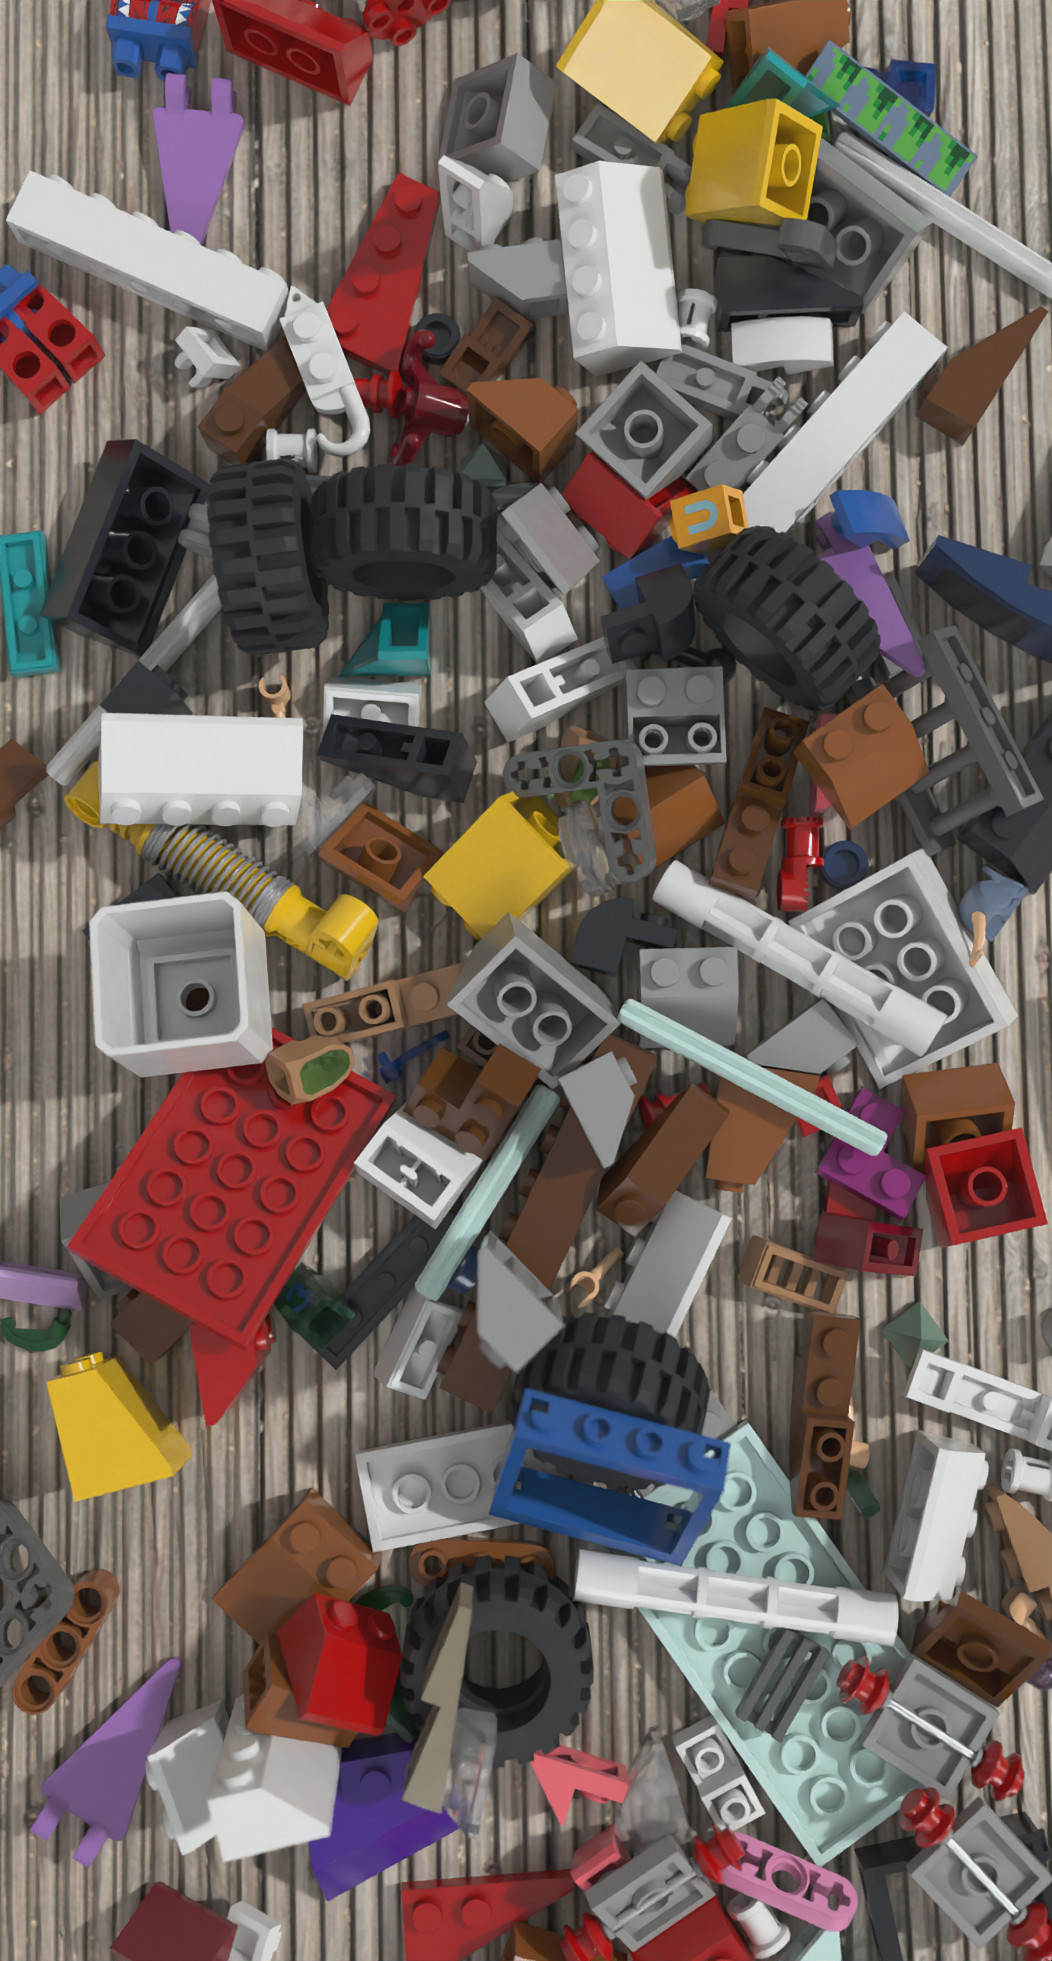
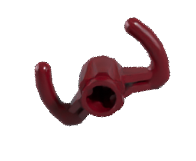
M420 329L414 333L402 354L400 373L404 377L407 386L403 388L400 397L399 414L405 416V425L396 442L388 450L387 464L392 466L412 464L422 442L431 433L451 437L453 434L460 435L467 421V397L462 396V393L457 389L438 384L420 363L423 351L432 348L436 343L435 335L427 329Z

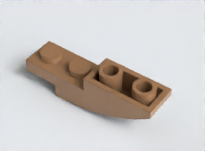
M467 961L302 1004L310 1037H335L342 1043L348 1044L459 1016L458 1013L447 1005L446 999Z
M993 1483L986 1485L984 1490L989 1502L982 1505L983 1511L993 1533H1000L1005 1549L999 1551V1557L1009 1580L1016 1579L1029 1593L1034 1592V1599L1038 1604L1037 1607L1045 1622L1051 1621L1052 1624V1534L1028 1510Z

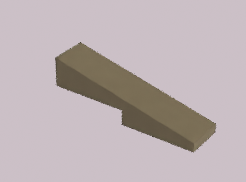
M462 1582L459 1585L423 1673L421 1700L431 1703L432 1707L404 1774L402 1800L438 1814L442 1812L472 1614L473 1586Z

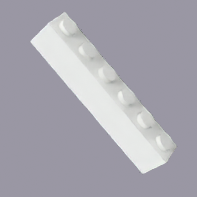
M29 171L6 218V222L19 243L267 352L273 346L282 327L279 318L285 316L289 297L287 284L279 274L264 267L259 268V270L243 264L236 255L227 250L217 249L215 252L201 246L193 236L184 231L175 230L172 233L160 228L154 220L143 213L134 211L131 215L119 210L110 200L102 195L91 193L90 196L74 190L67 181L56 175L49 174L46 178L33 171Z
M905 311L893 325L885 321L869 340L868 345L872 348L863 359L855 355L843 368L838 376L841 384L832 394L824 390L813 402L807 412L811 418L800 429L794 424L786 432L785 437L777 445L781 452L771 463L766 459L761 461L749 475L746 482L751 486L743 493L748 527L760 525V527L769 526L773 527L777 533L783 531L790 535L929 377L932 371L936 369L948 347Z

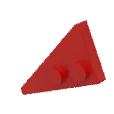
M571 1869L402 1882L401 1898L406 1961H460L512 1929L515 1921L522 1923L575 1890Z

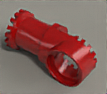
M796 816L781 820V828L786 830V858L781 860V869H779L777 875L776 894L779 912L807 911L808 905H803L808 904V899H804V896H809V892H804V888H809V884H806V881H808L806 869L824 867V858L819 857V829L824 827L823 818L809 816L807 821H805V816H801V821H799Z

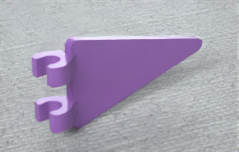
M167 73L165 79L166 107H156L153 110V120L170 231L172 233L175 230L184 231L193 236L202 246L245 123L241 115L235 114L237 93L232 91V79H212V111L191 110L192 90L190 87H186V76Z
M828 512L815 521V526L821 531L816 536V541L825 551L817 557L831 565L835 569L834 572L842 580L848 582L854 589L853 593L856 597L862 600L869 609L868 614L870 618L875 620L878 626L877 633L881 637L879 653L912 676H922L925 672V663L869 545L861 549L846 538L844 540L840 539L830 520V514L833 512Z
M178 1657L169 1658L41 1786V1793L49 1798V1801L30 1831L47 1841L66 1810L77 1816L91 1827L72 1858L87 1868L90 1867L107 1837L114 1841H121L126 1835L146 1774L145 1763L148 1760L147 1755L158 1738L179 1674L181 1661Z

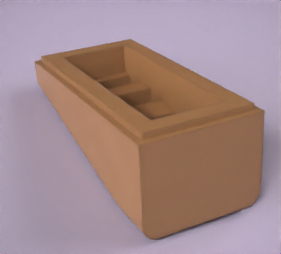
M753 1235L739 1269L737 1279L750 1288L820 1312L835 1313L850 1271L840 1266L813 1261L814 1257ZM785 1259H788L790 1262L782 1284H776ZM805 1265L809 1268L801 1290L798 1292L795 1290ZM821 1272L828 1273L819 1299L812 1297Z

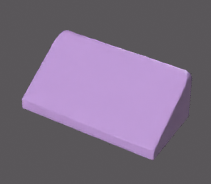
M0 1260L1 1299L63 1309L68 1308L76 1311L84 1309L89 1284L82 1273Z

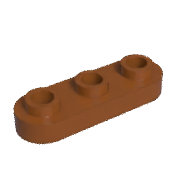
M455 1536L415 1544L409 1557V1569L412 1577L420 1585L426 1587L436 1577H441L446 1581L448 1579V1568L460 1562H463L466 1568L473 1567L476 1557L490 1555L491 1563H504L505 1555L519 1557L520 1566L528 1562H535L547 1568L548 1580H551L555 1575V1562L551 1551L537 1541ZM429 1556H437L442 1561V1567L436 1571H431L426 1568L424 1560Z

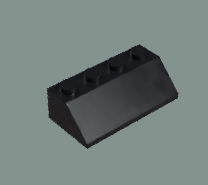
M137 439L107 440L39 615L80 636L141 657L150 647L187 548L177 540L180 531L186 529L190 522L187 513L191 504H205L210 484Z
M1052 711L1020 752L1044 800L1008 817L1003 809L997 806L970 820L956 838L1009 878L1024 885L1032 895L1036 894L1052 872Z

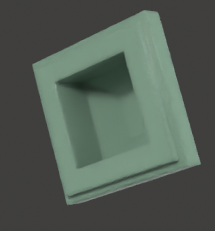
M483 442L461 459L459 472L469 475L471 480H479L486 487L503 488V486H506L507 461Z
M917 1301L880 1328L909 1369L913 1367L919 1348L934 1352L949 1341L920 1301Z

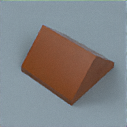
M695 765L644 767L657 854L654 869L725 824L704 774ZM620 797L614 805L615 817L623 824H631L635 821L637 806L634 801L628 797ZM640 829L626 834L619 833L622 840L628 838L630 852L637 863H643L642 854H634L631 845L632 838L641 837Z
M363 802L321 847L318 856L327 866L405 914L426 882L423 876L441 858L444 851Z

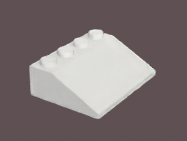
M924 849L909 854L788 921L792 928L832 951L842 954L846 959L888 983L898 986L947 1015L923 1057H920L834 1005L845 1027L859 1044L857 1048L879 1089L901 1079L902 1075L912 1074L1008 1027L1018 1017L985 955H982L974 967H970L968 962L973 949L974 935L962 924L959 908Z

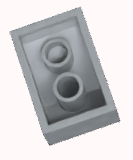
M540 483L497 517V528L558 597L565 595L600 562L594 553L599 549V545L583 525L576 529L565 515L570 510V507L555 487H551L547 491L543 484Z

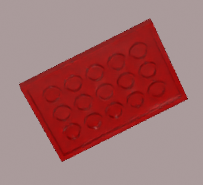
M272 1027L273 1050L290 1041H297ZM322 1055L319 1062L325 1065L333 1060ZM265 1060L257 1064L183 1072L67 1245L68 1252L245 1351L356 1168L354 1162L379 1130L394 1105L397 1095L351 1071L349 1076L334 1090L312 1101L291 1104L280 1097L270 1083Z

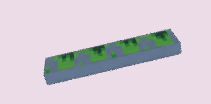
M830 39L805 75V77L841 105L831 109V112L902 167L949 197L978 157Z

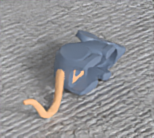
M987 864L982 868L987 879L973 883L967 889L958 907L962 924L974 933L973 949L968 962L970 967H974L984 954V950H982L984 939L990 942L995 939L1029 891L1021 883L1001 874L998 870Z

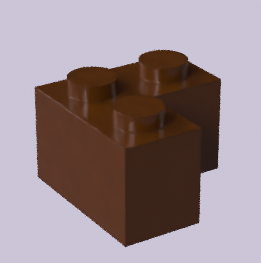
M501 1044L498 1045L482 1071L442 1047L418 1081L403 1112L415 1118L421 1125L433 1129L456 1143L465 1152L472 1153L486 1162L542 1069Z

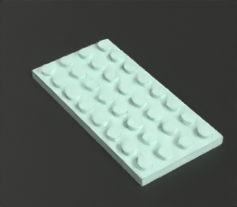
M744 1420L737 1425V1429L721 1439V1441L731 1443L724 1492L682 1567L696 1568L700 1566L707 1567L710 1571L759 1578L770 1576L776 1577L780 1581L829 1588L840 1586L866 1590L816 1518L799 1517L792 1514L790 1481L748 1421ZM706 1450L704 1456L712 1457L715 1451ZM666 1484L656 1487L652 1493L642 1499L684 1509L693 1491ZM666 1521L665 1529L675 1531L678 1524ZM593 1543L596 1549L602 1553L637 1557L640 1561L674 1565ZM637 1607L817 1866L822 1867L900 1810L902 1800L910 1791L916 1788H927L862 1746L859 1737L875 1711L865 1716L860 1714L859 1700L853 1698L847 1703L841 1702V1689L837 1687V1678L846 1662L850 1659L856 1661L861 1656L869 1658V1671L872 1673L881 1668L888 1670L890 1687L910 1654L898 1635H896L892 1646L831 1638L829 1634L796 1630L826 1648L830 1656L780 1743L773 1739L768 1732H761L756 1729L753 1723L748 1720L745 1722L738 1718L735 1710L782 1629L781 1627L767 1629L762 1628L760 1624L711 1617L697 1619L692 1618L690 1614ZM791 1641L754 1706L753 1710L758 1713L761 1711L775 1683L796 1649L797 1644ZM808 1652L804 1661L802 1662L799 1670L797 1671L795 1677L793 1678L786 1693L784 1694L777 1709L775 1710L773 1716L770 1719L773 1722L775 1721L777 1715L783 1707L786 1699L788 1698L790 1692L796 1684L799 1676L805 1668L812 1653Z

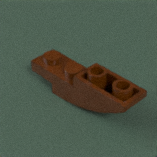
M764 707L726 820L709 885L755 899L759 892L781 812L787 801L798 764V758L793 752L801 741L805 739L810 721Z
M808 1311L803 1353L802 1355L796 1354L790 1413V1494L792 1514L794 1516L842 1520L855 1425V1422L848 1415L861 1319L854 1315Z

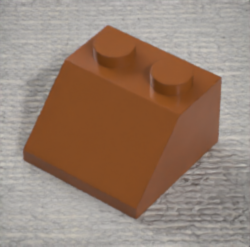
M543 378L473 382L466 389L470 427L535 483H542L575 447L579 409L576 407L577 403L573 396L563 387L556 385L553 388Z
M883 684L802 740L793 752L850 830L930 773L912 723Z
M999 1063L902 1075L900 1108L905 1110L902 1116V1125L908 1166L926 1175L925 1149L1012 1130L1015 1101Z

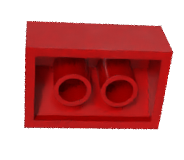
M212 0L227 52L351 106L373 60L370 32L364 29L359 22L348 17L341 19L325 12L318 4L311 0Z

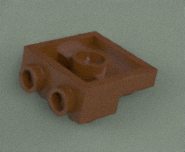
M960 1590L948 1604L939 1601L917 1624L910 1653L998 1708L1049 1660L1051 1643Z

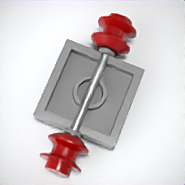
M912 1653L907 1657L890 1687L888 1670L881 1668L872 1673L869 1671V1658L866 1656H861L856 1661L850 1659L843 1666L837 1678V1687L841 1689L840 1701L847 1703L851 1699L856 1698L859 1700V1713L864 1716L875 1711L859 1737L863 1747L925 1787L935 1788L939 1795L947 1801L950 1799L969 1765L971 1766L972 1785L977 1789H981L990 1784L991 1797L995 1801H1002L1007 1796L1013 1797L1018 1793L1025 1777L1021 1756L1014 1752L1006 1758L1003 1757L1002 1744L997 1740L981 1747L1000 1715L995 1706Z
M916 1788L910 1791L900 1805L899 1825L905 1831L916 1829L915 1842L919 1847L923 1848L906 1865L910 1876L979 1950L1008 1924L1006 1939L1011 1946L1022 1947V1957L1025 1961H1051L1052 1918L1047 1919V1908L1041 1902H1031L1052 1882V1876L1048 1869L980 1796L955 1818V1810L950 1804L938 1806L940 1795L935 1788Z
M714 1822L712 1823V1838L705 1842L695 1835L693 1837V1854L697 1861H695L693 1856L690 1858L668 1834L661 1840L653 1841L646 1845L638 1856L619 1869L605 1873L597 1884L584 1892L591 1910L598 1917L584 1911L582 1913L583 1926L575 1931L567 1924L563 1926L565 1939L560 1941V1946L566 1960L592 1961L600 1956L606 1961H612V1939L616 1936L634 1952L713 1898L716 1894L709 1880L722 1885L724 1883L723 1870L731 1865L740 1872L743 1870L739 1859L745 1855V1851L732 1829L728 1826L721 1830Z

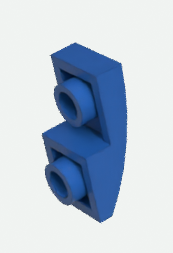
M839 490L829 495L835 510L830 514V520L840 539L844 540L846 538L861 549L880 540L893 550L910 541L895 501L889 496L867 490Z
M670 536L607 573L602 578L619 609L622 610L639 604L635 577L681 563L691 582L710 563L704 553L696 554L678 549V544Z

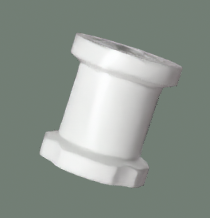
M685 289L678 292L676 298L679 308L678 318L681 343L704 352L708 349L710 340L706 334L710 314L716 312L718 301L715 296L704 290Z
M268 429L266 435L267 460L289 458L298 462L301 468H307L309 473H317L318 447L316 430L308 429L306 434H278L275 429Z
M1009 1449L1002 1465V1490L1010 1494H1015L1017 1490L1042 1495L1046 1501L1052 1502V1457L1045 1461L1022 1456L1021 1451L1018 1449Z
M741 1892L730 1901L727 1912L732 1919L739 1921L750 1940L749 1950L756 1959L770 1957L787 1944L791 1931L785 1922L778 1920L770 1905Z

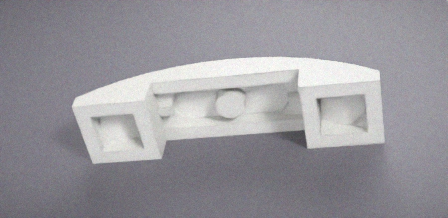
M919 1348L902 1395L942 1411L952 1412L1052 1451V1397L978 1368Z

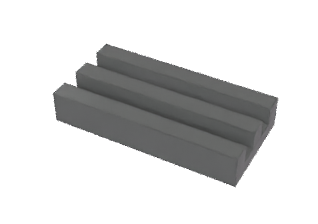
M782 1628L735 1710L737 1717L745 1722L748 1720L753 1723L756 1729L761 1732H768L773 1739L781 1743L830 1656L828 1650L794 1629ZM792 1641L797 1644V1647L775 1683L761 1711L758 1713L753 1708ZM808 1652L812 1653L805 1668L799 1676L796 1684L794 1685L783 1707L781 1708L779 1714L773 1722L770 1719L773 1716L775 1710L777 1709L784 1694L786 1693L789 1685L791 1684L793 1678L795 1677Z

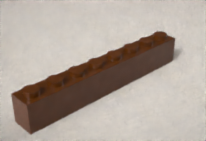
M610 1034L581 1064L586 1065L611 1051L616 1060L623 1056L625 1057L637 1080L636 1084L630 1086L634 1094V1100L625 1125L626 1128L659 1056ZM564 1095L560 1107L568 1110L560 1128L553 1124L550 1125L539 1149L547 1154L540 1171L530 1168L519 1191V1195L526 1197L519 1216L510 1212L498 1236L499 1239L506 1242L505 1246L549 1291L607 1167H602L566 1095ZM469 1300L456 1326L464 1330L457 1348L449 1344L447 1345L436 1369V1372L444 1375L439 1388L493 1414L513 1369L507 1363L500 1369L479 1348L478 1345L482 1341L480 1340L481 1336L478 1334V1303L476 1304Z

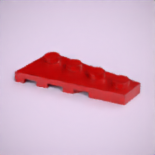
M399 172L326 309L344 355L388 377L392 370H398L400 373L401 358L405 344L408 342L411 318L416 299H418L424 263L428 257L441 202L440 192Z

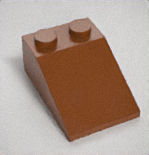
M311 1488L211 1599L260 1645L268 1631L278 1635L277 1631L313 1593L349 1602L378 1570L383 1554L380 1551L373 1553L371 1542L317 1491Z

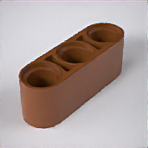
M92 1569L86 1572L73 1585L74 1600L69 1612L30 1654L14 1682L12 1698L15 1705L22 1712L36 1715L47 1711L69 1684L118 1600L120 1594L119 1583L110 1571ZM83 1588L95 1589L102 1598V1606L95 1607L89 1605L83 1597ZM64 1631L70 1633L76 1641V1649L64 1648L59 1643L57 1632ZM39 1675L44 1677L50 1685V1692L39 1691L32 1682V1676Z

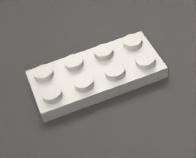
M506 1421L356 1451L355 1458L373 1553L520 1524L488 1515L499 1467L513 1428L511 1422ZM527 1449L521 1466L559 1476L558 1472L555 1471V1466L548 1462L543 1464L534 1457L532 1449ZM516 1481L514 1488L520 1490L521 1482Z

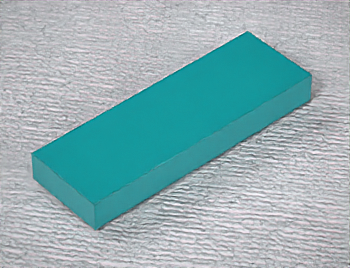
M42 530L0 535V589L9 671L14 678L61 672L56 623L39 615L51 586L46 535Z

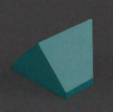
M766 46L724 109L765 99H778L810 118L841 105L769 46Z
M383 603L382 615L338 677L431 676L430 603Z

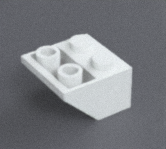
M406 1102L383 1123L356 1159L354 1165L359 1175L436 1229L484 1164V1161L472 1153L465 1152L456 1143L433 1129L421 1125L415 1118L403 1112L407 1104Z
M223 1700L167 1721L147 1755L148 1760L145 1763V1770L148 1782L154 1791L159 1790L165 1806L163 1809V1823L166 1833L171 1840H177L182 1855L194 1851L216 1835L207 1800L230 1721Z

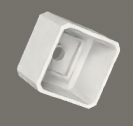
M219 892L101 907L89 921L95 1046L107 1056L139 1077H149L262 1063L268 1053L273 1050L265 931L241 902L231 894ZM196 988L208 989L209 1001L202 1010L189 1011L186 1007L188 994Z

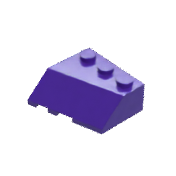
M419 1729L357 1739L352 1741L349 1748L342 1747L330 1836L308 1841L313 1873L327 1902L465 1826L453 1751L449 1759L442 1812L438 1814L402 1800L405 1769L421 1732Z

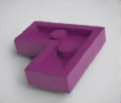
M862 1087L852 1102L848 1113L884 1131L887 1134L885 1145L877 1156H870L834 1137L815 1173L901 1221L906 1217L926 1175L884 1152L905 1110Z

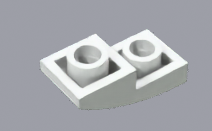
M806 316L774 317L731 324L732 363L754 372L783 366L787 375L833 366L832 322L830 318Z
M712 1715L671 1736L677 1752L697 1786L706 1809L721 1830L729 1826L734 1831L766 1814L728 1737Z

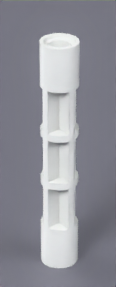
M675 860L666 870L653 894L652 901L699 929L707 931L727 944L737 947L738 950L752 957L756 962L764 964L804 987L818 998H824L829 1003L871 1026L870 1028L920 1057L924 1056L947 1018L945 1013L898 986L888 983L846 959L842 954L832 951L785 924L779 918L771 916L735 894L709 885V878L683 863Z
M579 1549L577 1555L573 1601L627 1609L641 1607L690 1614L692 1618L697 1619L711 1617L760 1624L762 1628L767 1629L781 1627L829 1634L831 1638L892 1646L896 1639L899 1613L898 1600L895 1594L840 1586L829 1588L780 1581L776 1577L770 1576L759 1578L710 1571L707 1567L700 1566L689 1568L640 1561L637 1557Z

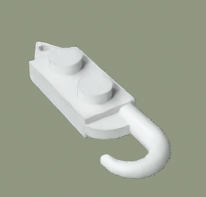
M291 286L285 316L279 318L313 407L318 412L326 415L346 412L353 429L351 437L346 442L340 444L328 441L321 433L316 436V441L320 448L329 455L336 457L351 456L360 451L368 441L370 434L369 417L323 301L316 303L297 288Z

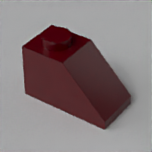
M821 1212L819 1226L814 1237L815 1252L813 1261L862 1272L916 1277L923 1229Z

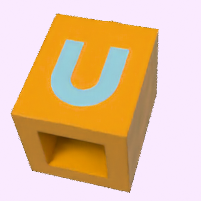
M717 485L670 501L672 517L669 521V527L673 540L678 544V549L696 554L708 552L727 546L739 532L749 528L742 491L727 485Z

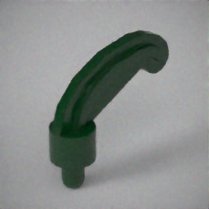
M68 1308L64 1309L59 1318L54 1317L48 1330L15 1328L16 1321L11 1317L1 1321L0 1329L3 1336L11 1344L28 1351L44 1352L57 1348L65 1340L71 1328V1324L68 1321L72 1311Z
M388 1585L365 1593L354 1604L382 1611L399 1600L402 1606L410 1607L414 1602L412 1592L406 1587Z

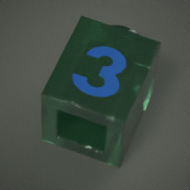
M303 1262L294 1269L273 1304L294 1332L322 1351L356 1315L333 1284Z

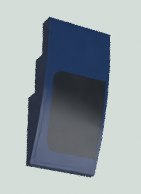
M938 535L918 562L914 573L950 606L990 634L1033 657L1052 664V591L1027 584L1032 565Z

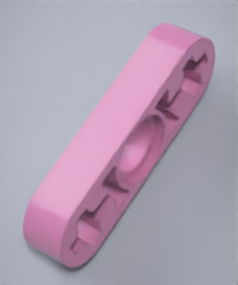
M734 1832L745 1851L742 1864L743 1870L740 1872L731 1865L723 1870V1884L827 1931L838 1932L849 1926L858 1906V1895L854 1886L846 1878L751 1836ZM760 1862L766 1864L761 1879L755 1877ZM780 1870L790 1873L796 1879L798 1889L790 1893L781 1891L773 1883L772 1874ZM809 1884L814 1885L810 1901L804 1899ZM829 1894L838 1898L837 1903L839 1907L837 1911L828 1908L827 1898Z

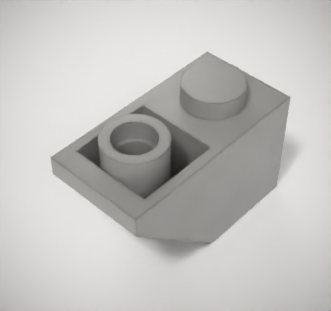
M537 237L529 239L521 245L502 247L497 244H489L478 248L477 251L467 252L470 283L491 299L498 298L527 320L568 314L565 268L560 239L548 240Z

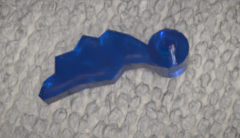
M444 1030L408 1050L393 1061L389 1060L385 1051L378 1054L376 1057L382 1065L378 1071L385 1083L388 1084L404 1074L401 1069L402 1065L451 1036L447 1030Z

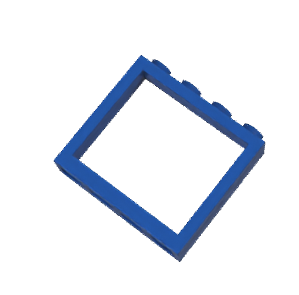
M526 1388L499 1467L488 1515L682 1566L724 1492L731 1443ZM532 1403L548 1407L547 1413L532 1410L531 1414H529ZM530 1447L691 1490L693 1493L684 1509L521 1465L527 1448ZM705 1449L715 1451L712 1457L704 1456ZM516 1481L521 1482L520 1490L514 1488ZM666 1521L678 1524L676 1530L665 1529Z

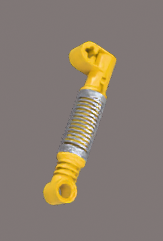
M98 761L92 763L64 797L65 804L70 811L84 823L95 828L109 827L113 833H119L121 838L129 840L135 846L137 855L143 858V860H147V863L150 862L153 866L159 865L160 871L166 869L167 875L173 874L174 880L180 879L181 884L187 883L188 889L195 887L196 893L202 892L203 895L228 892L241 902L265 931V937L277 936L342 979L348 981L367 955L377 930L378 918L369 906L353 896L339 895L328 911H325L303 897L300 887L295 885L294 882L290 883V879L286 880L284 876H277L276 871L270 872L269 866L263 867L262 862H256L255 857L249 858L248 853H242L240 848L235 849L233 844H227L226 839L220 840L219 834L213 835L212 830H206L205 825L101 824L98 796Z

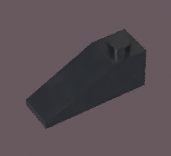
M738 251L718 259L714 277L715 297L718 301L716 308L717 332H731V324L793 316L830 318L832 327H852L856 325L864 307L863 296L768 255H753L746 251Z
M334 714L330 716L316 755L321 761L412 794L464 803L477 764V760L463 733Z

